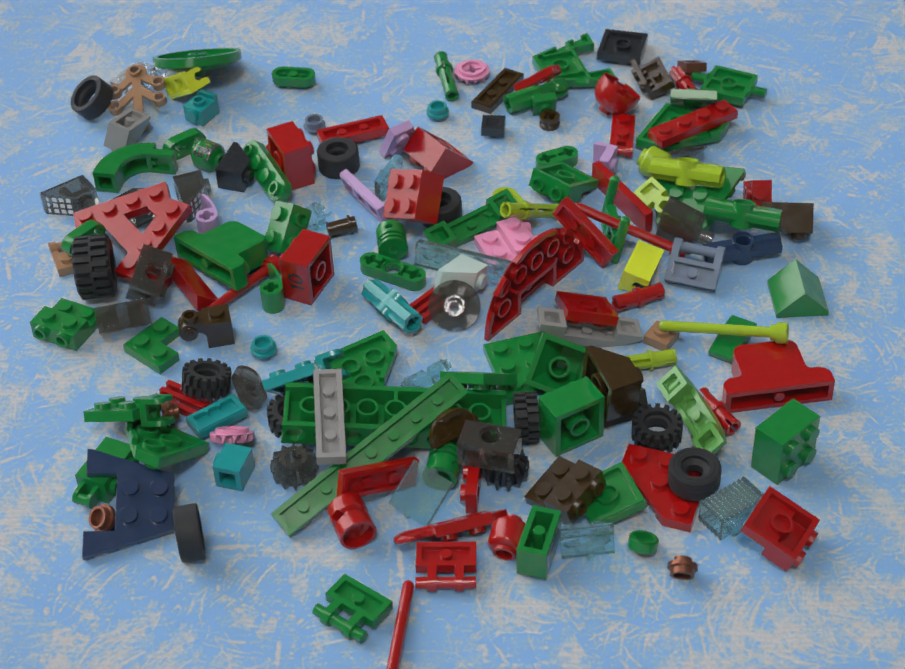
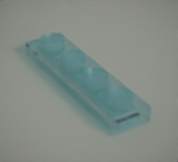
M419 239L415 245V266L438 271L447 263L463 254L488 265L486 275H488L487 283L493 285L498 284L504 271L511 263L510 260Z

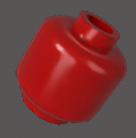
M507 514L494 520L488 539V546L497 558L506 561L517 558L516 549L526 524L521 517Z

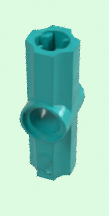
M377 278L374 280L368 279L363 284L361 294L374 305L375 309L388 322L391 323L393 321L407 334L410 332L415 333L420 329L423 317L395 289L392 288L390 290Z

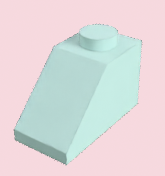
M459 255L438 270L433 293L439 295L472 296L486 286L488 281V275H486L488 265L466 255Z

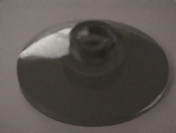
M707 144L695 145L666 152L671 154V157L674 159L682 157L692 158L704 151L708 146Z
M450 280L441 283L433 290L428 307L430 316L436 325L444 330L457 332L463 331L475 323L480 313L481 304L480 298L472 286L463 281ZM451 304H457L459 306V310L457 312H452L449 309V306Z

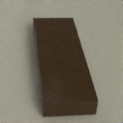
M504 68L471 101V108L492 114L504 101L503 97L515 90L513 85L524 80V74Z

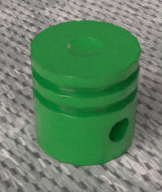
M386 220L378 225L376 228L378 253L401 260L408 252L404 225L397 220Z
M449 442L437 449L431 448L423 473V479L426 484L437 490H450L455 487L463 461L461 449Z

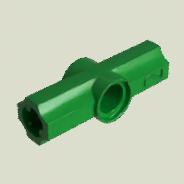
M707 196L703 218L729 223L731 227L748 230L757 228L778 232L782 210L759 206L755 202L746 199H734L732 201Z

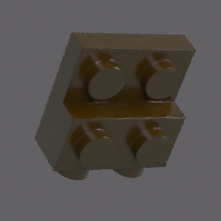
M558 456L524 497L527 504L531 506L535 505L562 511L561 521L572 526L579 517L585 514L587 507L596 496L603 492L606 481L602 470L581 460L573 463Z

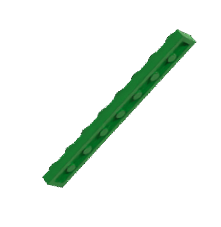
M451 372L447 373L346 453V464H332L271 513L272 517L291 538L326 510L333 499L337 497L338 470L387 461L430 427L436 417L444 410L455 407L468 396V391Z

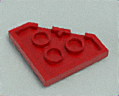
M628 444L622 462L644 497L647 506L650 505L656 513V519L662 526L691 533L701 501L685 500L674 494L668 484V466L674 454ZM697 471L687 472V474L692 477L702 476V474Z

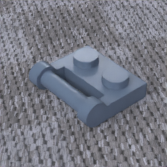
M675 237L665 274V282L716 292L726 247L718 246L713 248L684 242V239ZM682 251L712 257L714 261L712 264L682 258L680 253Z

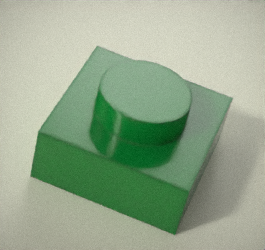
M555 92L533 95L531 105L533 116L540 115L545 110H556L557 97Z

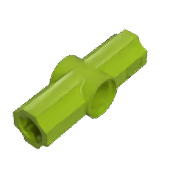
M653 156L648 169L650 177L675 181V184L680 186L702 185L722 188L726 178L725 166L701 163L698 159L688 157L673 159Z

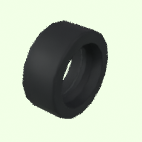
M97 75L85 78L78 84L72 94L70 103L72 110L86 120H94L100 117L107 110L113 98L112 86Z
M197 503L173 507L175 535L182 563L205 559V544Z

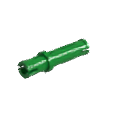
M439 51L434 55L436 73L440 77L446 100L450 102L456 101L459 98V92L453 77V66L448 60L447 53Z

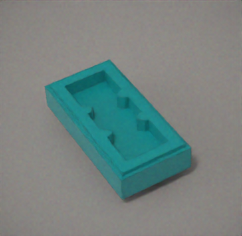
M231 394L187 416L186 422L197 437L203 439L209 436L210 432L215 431V428L229 426L247 417L248 411L234 394Z

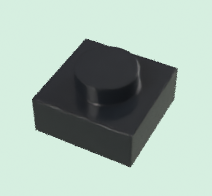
M483 115L481 136L504 137L506 116Z

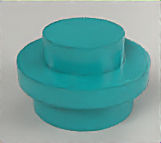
M435 100L429 103L427 108V116L429 118L439 121L449 115V108L444 101Z
M268 335L257 336L253 339L250 346L251 354L258 359L270 358L277 351L276 342Z

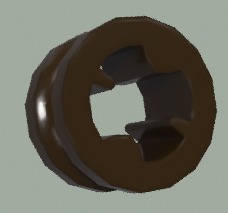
M554 110L541 112L540 128L545 131L557 130L560 127V114Z

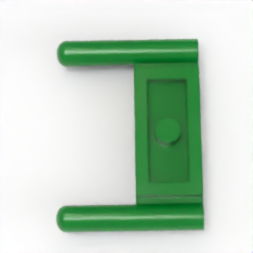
M618 176L610 178L602 208L603 213L620 220L618 230L601 223L603 234L619 250L611 260V263L614 264L620 261L631 222L629 217L619 216L616 205H614L620 182Z

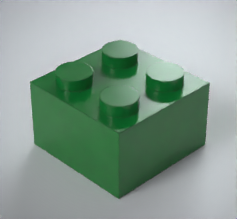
M587 376L538 397L540 439L555 457L603 437L605 396Z
M795 399L786 403L755 427L751 468L776 485L786 478H791L798 468L805 463H810L816 455L817 450L815 447L820 433L818 429L820 415Z

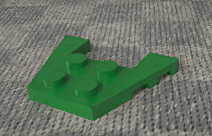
M588 33L580 35V39L575 42L572 39L566 41L565 46L559 49L552 47L532 56V64L537 72L550 65H559L562 72L555 77L564 78L568 82L569 87H595L605 72L615 76L611 68L588 72L577 54L594 51V42Z
M725 167L726 178L722 188L680 186L671 184L669 180L655 179L667 190L669 194L667 197H670L676 206L674 209L671 206L663 207L662 210L666 215L664 218L659 216L656 211L658 229L706 234L715 221L703 218L707 196L723 199L731 198L736 191L735 187L746 177L745 168Z

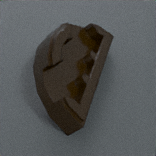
M453 407L444 410L431 425L429 434L430 448L437 449L482 425L475 414L464 408Z

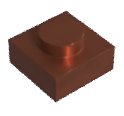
M677 60V66H680L686 75L692 76L694 71L707 72V62L700 60Z

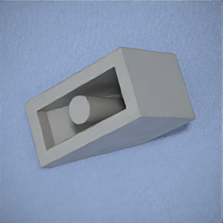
M130 107L109 121L103 146L114 151L127 145L136 144L151 116Z

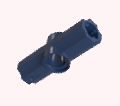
M737 232L732 236V239L703 244V246L713 248L718 246L726 247L723 262L732 261L737 265L750 264L755 257L782 253L783 248L779 232L754 236L749 232ZM704 256V261L713 264L714 258Z

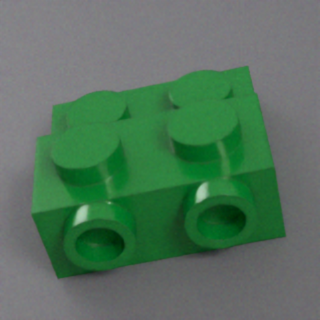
M561 161L533 168L529 186L540 195L550 196L558 204L567 196L575 203L581 200L582 193L596 189L599 180Z
M61 298L52 308L44 306L30 321L34 338L77 351L103 323L106 317L102 310Z

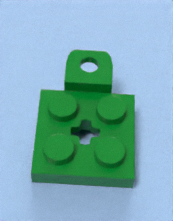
M172 394L134 397L132 401H126L125 396L111 397L109 401L94 403V408L83 411L84 421L133 422L141 419V427L167 426L175 422V417L161 416V404H164L166 401H172Z

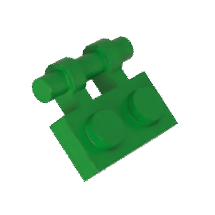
M344 573L325 593L326 601L330 604L324 607L318 603L314 606L312 613L319 617L320 622L328 627L334 626L339 629L342 636L347 639H355L363 643L368 636V632L360 627L365 623L375 629L391 612L393 602ZM344 611L351 615V617L346 620L339 614Z

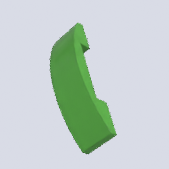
M675 365L656 384L666 401L674 405L677 412L681 414L682 420L694 437L691 440L694 446L715 454L727 443L723 428L698 389L684 372Z

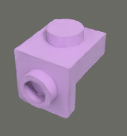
M596 141L593 145V162L600 161L611 172L615 173L619 163L617 159L618 146Z

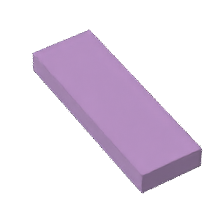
M347 169L340 173L345 189L381 223L391 220L383 218L384 203Z

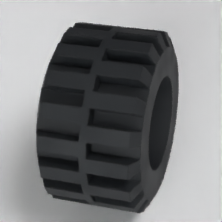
M105 233L74 237L72 243V265L79 296L82 300L114 297L117 290V276L114 272L116 263L109 236Z

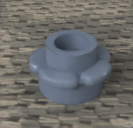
M310 114L305 118L303 127L309 133L317 134L316 130L323 129L326 125L321 115Z

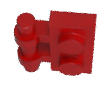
M476 541L417 542L416 573H427V577H415V589H427V592H437V589H455V592H464V589H476V576H464V573H476ZM437 573H455V577H437Z

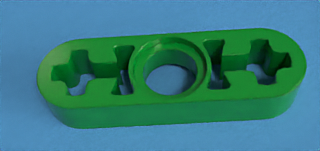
M368 252L360 257V270L366 276L377 278L383 282L410 291H419L426 286V272L423 268L375 252ZM389 270H398L399 272H397V273H388L387 271H389Z

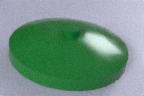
M209 48L166 53L154 56L153 66L173 72H187L192 68L200 67L201 70L196 72L195 76H204L206 71L222 68L242 59L241 49Z

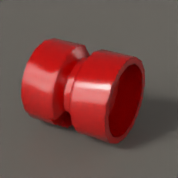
M345 493L333 499L327 511L342 546L348 549H357L370 543L377 532L363 498L356 493Z

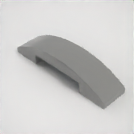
M539 306L537 308L540 329L547 334L577 345H592L595 347L623 346L639 342L643 338L638 319L619 317L617 326L608 325L606 328H600L592 323L572 324L565 319L564 310Z

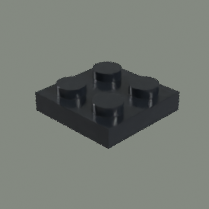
M605 29L597 51V60L632 65L631 61L635 59L637 64L640 65L648 42V34Z

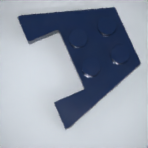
M87 449V478H117L115 530L83 531V560L93 559L94 556L106 552L119 551V548L134 543L138 545L173 534L175 474L149 469L145 465L97 450Z

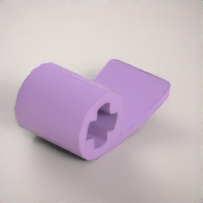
M200 194L203 209L196 213L198 233H205L220 225L215 205L207 195Z

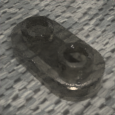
M237 366L231 379L240 402L247 409H261L267 400V393L264 390L260 375L248 366Z

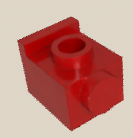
M772 180L743 181V199L753 201L756 205H761L762 202H772Z

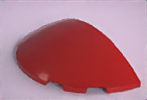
M566 228L549 229L531 240L515 256L501 276L491 298L486 318L484 340L490 341L521 314V303L544 283L554 287L584 261L582 243L577 238H574V232Z

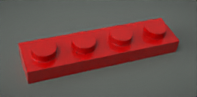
M721 100L648 129V137L660 148H665L737 119L738 110L726 100Z

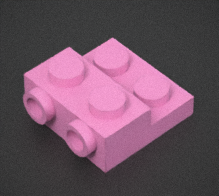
M511 217L498 221L497 230L474 236V244L491 271L495 273L506 270L515 256L538 235H532V228L528 220L523 221Z

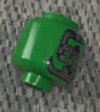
M207 139L199 141L191 149L193 165L210 173L215 171V168L226 154L221 144Z

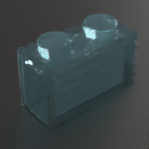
M743 476L736 482L734 481L732 484L724 487L723 490L720 489L714 495L711 494L705 500L702 499L699 506L698 519L719 540H723L730 535L732 537L737 536L741 533L740 529L756 507L763 493Z

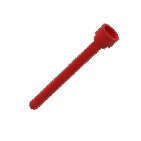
M576 203L587 217L618 230L619 219L582 203ZM631 224L629 225L627 234L669 252V255L671 254L674 242ZM681 251L680 257L684 258L686 252Z
M274 254L269 255L263 260L261 268L247 277V286L238 291L229 290L207 307L229 304L263 278L269 277L267 263H272L280 273L279 258Z
M406 580L402 584L386 669H399L414 591V583L410 580Z

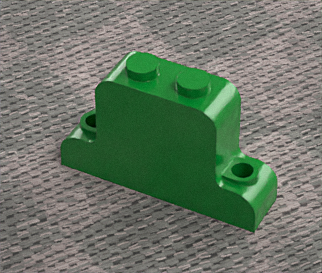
M238 221L226 222L205 233L187 230L173 236L178 258L186 260L190 265L235 291L248 285L247 274L261 266L263 260L268 257L267 248L269 244L267 238Z

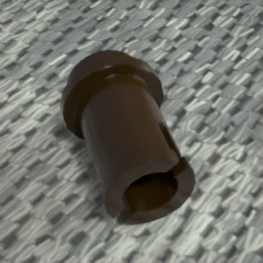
M346 215L344 219L326 222L327 232L331 238L348 232L354 234V231L358 230L355 216L350 217Z

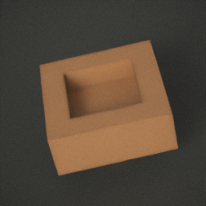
M656 320L644 334L643 343L661 351L670 349L678 340L680 332L662 331L659 329L660 321Z

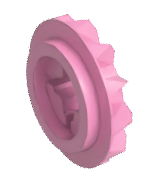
M479 60L463 61L454 69L455 77L458 78L459 82L465 81L466 84H476L478 81L484 82L485 78L489 77L490 71L489 66Z
M247 426L217 427L215 431L210 432V441L217 444L250 442L255 438V431L249 430Z

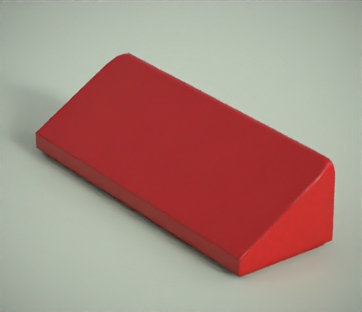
M164 255V270L171 276L174 283L197 311L206 308L218 299L186 260Z

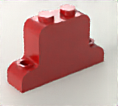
M788 340L787 344H776L775 341L739 345L734 349L731 371L733 378H729L724 382L722 402L728 407L727 410L730 413L783 407L792 399L801 404L830 401L833 398L835 379L832 372L827 368L806 366L798 345L791 340Z

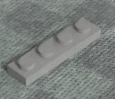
M342 369L313 370L317 465L346 464Z

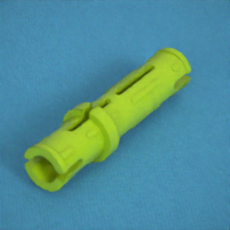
M520 200L517 203L503 202L500 206V214L504 218L514 217L519 220H527L529 218L556 219L552 214L559 204L529 203L524 200Z

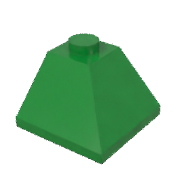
M542 332L524 384L550 392L581 379L586 347Z

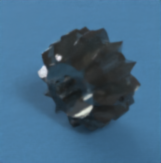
M294 442L291 447L282 445L280 451L274 452L270 470L276 484H281L284 490L292 486L296 491L298 486L302 485L305 487L316 478L319 469L316 454L313 449H308L305 443L299 447Z

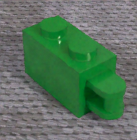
M105 437L95 449L139 463V460L134 459L130 445L116 439ZM86 461L75 474L78 487L72 495L73 503L93 509L99 501L110 504L116 496L117 478H87Z

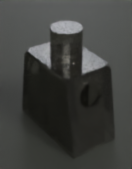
M670 196L662 211L656 235L671 242H674L676 237L684 239V242L703 245L713 242L716 233L702 229L706 218L704 213Z

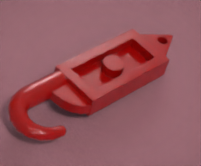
M507 509L492 512L481 511L407 530L397 534L393 538V542L396 545L432 536L440 537L441 541H448L458 538V532L469 530V534L486 531V525L493 524L495 519L506 516Z

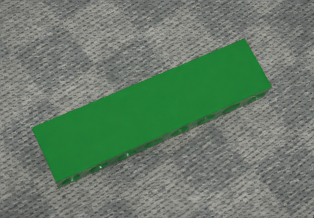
M286 382L281 443L316 444L314 383ZM342 384L346 446L358 445L428 388ZM466 389L468 396L455 407L467 409L475 414L482 425L449 443L456 445L461 450H467L466 439L471 435H478L483 439V451H489L491 446L499 448L501 443L507 447L506 391ZM431 426L403 448L431 449L429 442Z

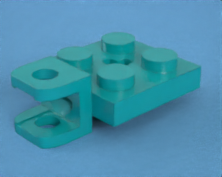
M334 349L316 355V363H311L308 360L295 364V369L285 372V369L274 371L269 374L270 378L262 380L264 390L273 394H280L281 396L286 391V382L314 383L313 370L332 369L330 362L344 357V351ZM342 370V380L351 377L350 371Z

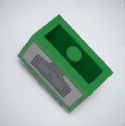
M532 505L516 549L517 573L542 579L547 578L561 537L562 511Z

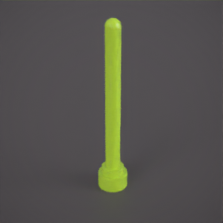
M666 320L659 323V329L662 331L767 337L771 341H775L776 344H787L789 338L788 322H777L776 324H771V327Z

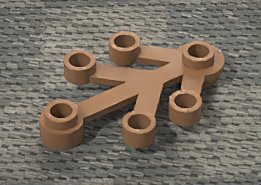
M135 64L130 66L125 71L126 78L118 85H111L113 89L112 100L116 101H112L108 108L113 116L120 115L132 100L134 109L144 113L143 98L153 102L157 107H163L167 104L164 92L154 93L142 87V83L153 86L155 91H161L166 87L162 76L152 77L148 75L143 65ZM132 84V89L117 101L122 96V92ZM148 122V124H147L146 128L144 129L143 133L146 132L147 130H149V128H150V122Z

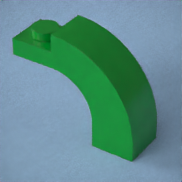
M136 143L121 147L107 154L98 162L92 174L96 191L119 193L124 183L137 174L162 173L176 175L178 165L175 150L157 149L156 143Z

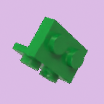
M275 201L269 226L265 234L269 244L267 250L285 253L292 240L303 229L307 230L312 211L295 204Z

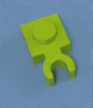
M652 176L633 192L651 210L655 207L659 216L663 218L666 216L662 210L663 207L671 206L672 209L676 208L672 199L667 197L669 195L667 190Z

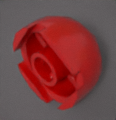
M605 72L598 80L594 91L595 99L600 104L599 110L608 116L611 113H629L638 104L640 95L626 83L623 85L618 82L619 78Z

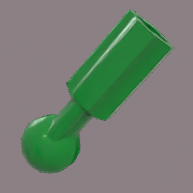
M554 77L547 83L538 86L533 85L505 95L503 97L504 105L507 112L511 115L531 108L533 95L555 92L557 99L563 98L568 93L569 85L564 78Z

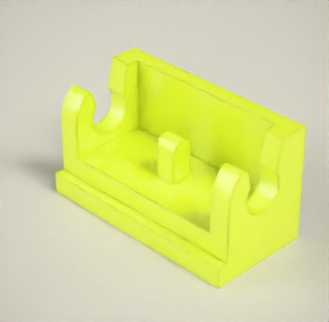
M195 67L187 72L183 71L165 77L166 87L164 89L171 100L194 93L210 83L209 78L204 77L199 81L196 80L195 73L199 72L201 68Z
M638 240L623 270L617 289H624L630 292L632 288L636 287L634 283L648 286L663 256L664 250Z

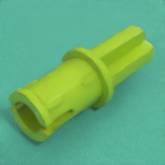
M674 348L653 352L646 350V353L626 356L631 359L635 367L640 369L649 368V371L662 366L677 365V355Z

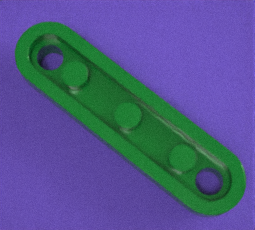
M255 140L249 141L243 147V150L251 160L254 176L272 201L286 202L291 194V183L264 144Z

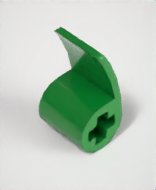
M267 263L270 280L264 281L259 288L262 308L266 313L276 314L285 308L282 280L275 266L272 263Z

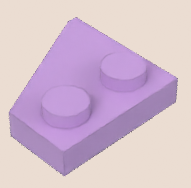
M409 120L389 128L379 150L383 158L391 155L395 157L403 152L404 147L415 131Z

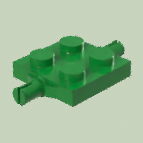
M715 65L708 74L695 71L692 73V81L703 83L700 90L718 91L717 100H726L731 105L743 106L748 97L752 95L763 98L767 95V88L756 86L758 82V75L718 65Z

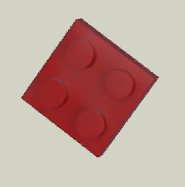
M563 291L556 292L555 302L559 309L564 310L565 319L568 322L580 325L582 322L592 323L600 328H606L608 325L617 326L619 316L606 297Z

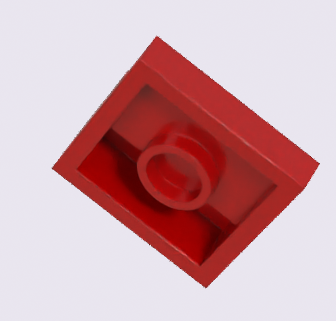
M769 486L740 529V532L763 546L764 550L761 555L787 572L791 565L797 568L805 557L806 553L802 549L804 546L809 548L819 533L815 531V528L820 519Z

